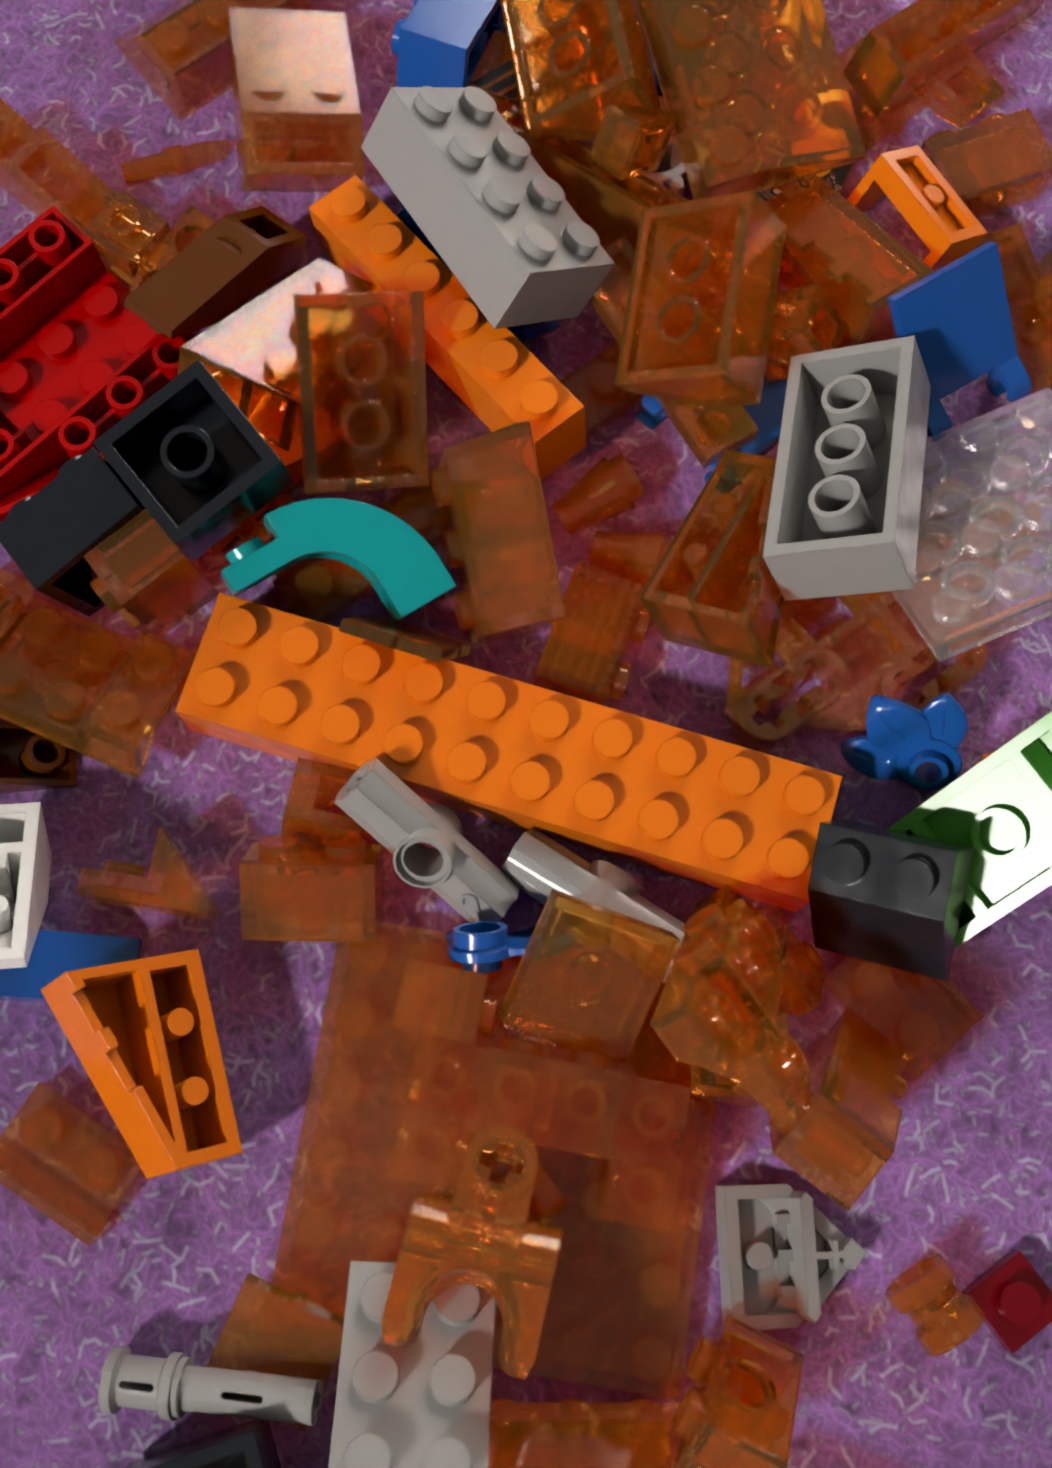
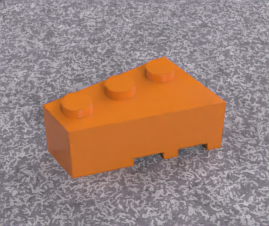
M199 949L66 971L40 989L146 1179L243 1153Z

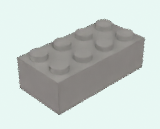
M431 86L390 88L361 145V149L494 329L578 317L615 263L600 245L597 233L580 219L567 202L561 186L547 176L530 154L531 150L528 143L521 136L514 133L497 111L494 99L481 88L474 86L466 88Z
M915 335L791 356L763 549V558L785 601L914 589L931 385Z
M350 1261L328 1468H489L497 1310V1267Z

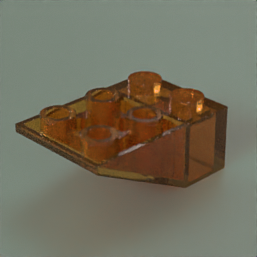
M228 7L240 192L329 193L354 175L363 180L365 177L364 151L361 149L363 143L362 115L345 12Z

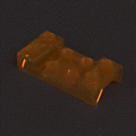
M0 569V718L139 779L145 770L155 732L183 691L197 653L142 630L136 640H133L34 597L28 580Z

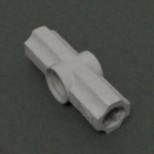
M377 758L373 761L368 760L338 792L334 803L393 854L392 862L398 876L413 887L431 888L467 921L499 922L503 919L510 906L517 900L519 886L462 836L461 821L454 811L444 805L427 804ZM421 842L431 844L436 848L426 847Z
M533 827L521 835L501 868V871L516 883L521 891L554 911L560 926L568 934H573L574 939L593 948H603L606 945L665 984L682 961L698 933L640 896V890L636 882L620 867L603 860H594L590 864Z

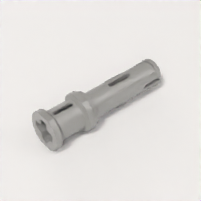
M115 1345L107 1355L102 1368L98 1403L102 1413L117 1414L122 1407L157 1411L161 1420L169 1421L182 1418L186 1412H201L235 1416L243 1419H260L314 1426L318 1422L321 1412L323 1381L258 1373L248 1370L241 1371L196 1366L194 1359L188 1357L187 1353L173 1351L168 1358L133 1355L130 1347Z

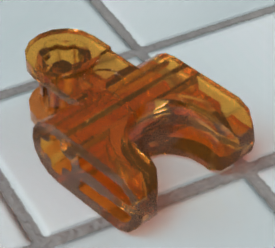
M494 1125L481 1130L474 1136L465 1151L452 1202L419 1193L416 1194L382 1316L384 1344L406 1347L416 1341L422 1330L423 1320L428 1307L439 1293L453 1285L470 1284L483 1288L493 1296L500 1309L503 1320V1332L499 1347V1364L504 1373L526 1380L531 1373L536 1360L563 1230L527 1221L538 1172V1155L533 1142L524 1132L511 1126ZM496 1161H504L510 1164L509 1173L505 1177L504 1184H495L490 1181V1171L495 1167Z

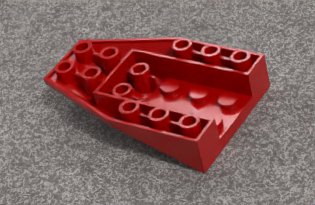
M54 205L0 248V522L7 518L9 510L18 501L34 496L57 477L58 470L66 461L86 453L92 447L98 450L93 444L94 440L198 359L215 379L224 376L217 357L191 333L170 339L153 331L146 321L124 306L125 298L131 292L105 269L94 243Z

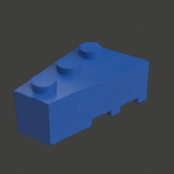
M414 0L413 9L406 19L399 18L392 35L391 51L392 54L398 56L396 87L466 88L473 86L470 83L475 80L484 62L494 63L518 7V0Z

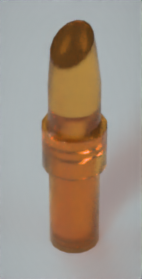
M227 139L203 141L183 147L179 144L163 148L160 153L121 162L120 165L127 186L168 175L172 178L188 174L191 169L224 160L230 145Z

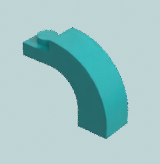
M315 498L298 501L265 514L262 523L273 541L264 545L260 537L257 536L236 547L225 555L231 565L222 569L220 575L232 596L237 597L297 562L317 558L336 560L353 567L371 583L394 622L456 586L435 550L409 524L379 507L341 498Z

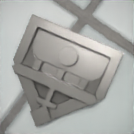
M788 1183L714 1185L723 1329L740 1332L798 1328L803 1320L816 1323L822 1315L821 1305L847 1270H855L867 1255V1252L852 1237H846L813 1204L814 1199L806 1191L794 1190Z

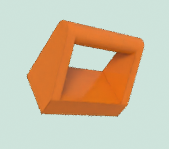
M918 145L881 153L834 216V221L891 295L898 293L970 253L988 233ZM885 194L930 250V253L909 277L861 216Z

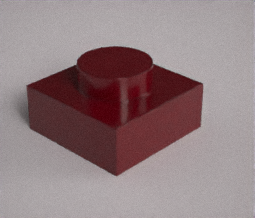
M1011 1250L961 1291L1002 1347L1012 1354L1052 1322V1292L1021 1251Z

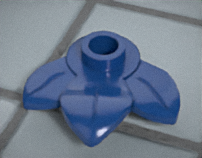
M949 693L937 696L922 711L904 702L876 694L871 697L867 709V735L847 739L841 742L840 746L845 760L854 769L866 776L880 780L901 778L904 782L917 789L938 790L952 783L961 773L962 755L958 747L968 732V719L962 706ZM930 762L934 763L935 765H924L922 763Z
M496 921L464 923L446 933V942L449 943L447 945L448 959L462 963V970L468 973L494 972L503 967L502 960L521 955L552 954L568 948L574 942L573 934L546 935L541 925H536L527 930L508 933L507 925Z

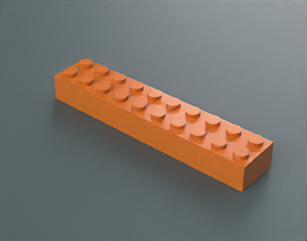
M220 592L175 712L192 731L351 778L353 773L368 760L373 761L377 758L422 800L444 805L451 809L524 831H529L533 827L554 840L797 912L809 903L808 885L820 822L831 821L842 780L841 775Z

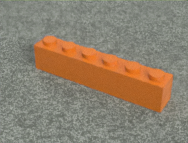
M354 175L308 207L322 253L539 482L587 446L585 406L507 327L494 329L452 271L357 175Z

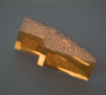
M0 98V187L38 217L54 205L94 243L98 250L134 214L133 208L43 127L39 131L34 129Z

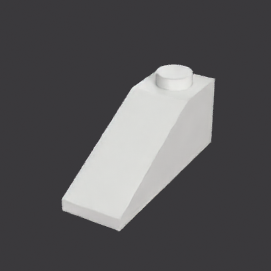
M41 802L0 804V969L27 967L48 904L51 849Z

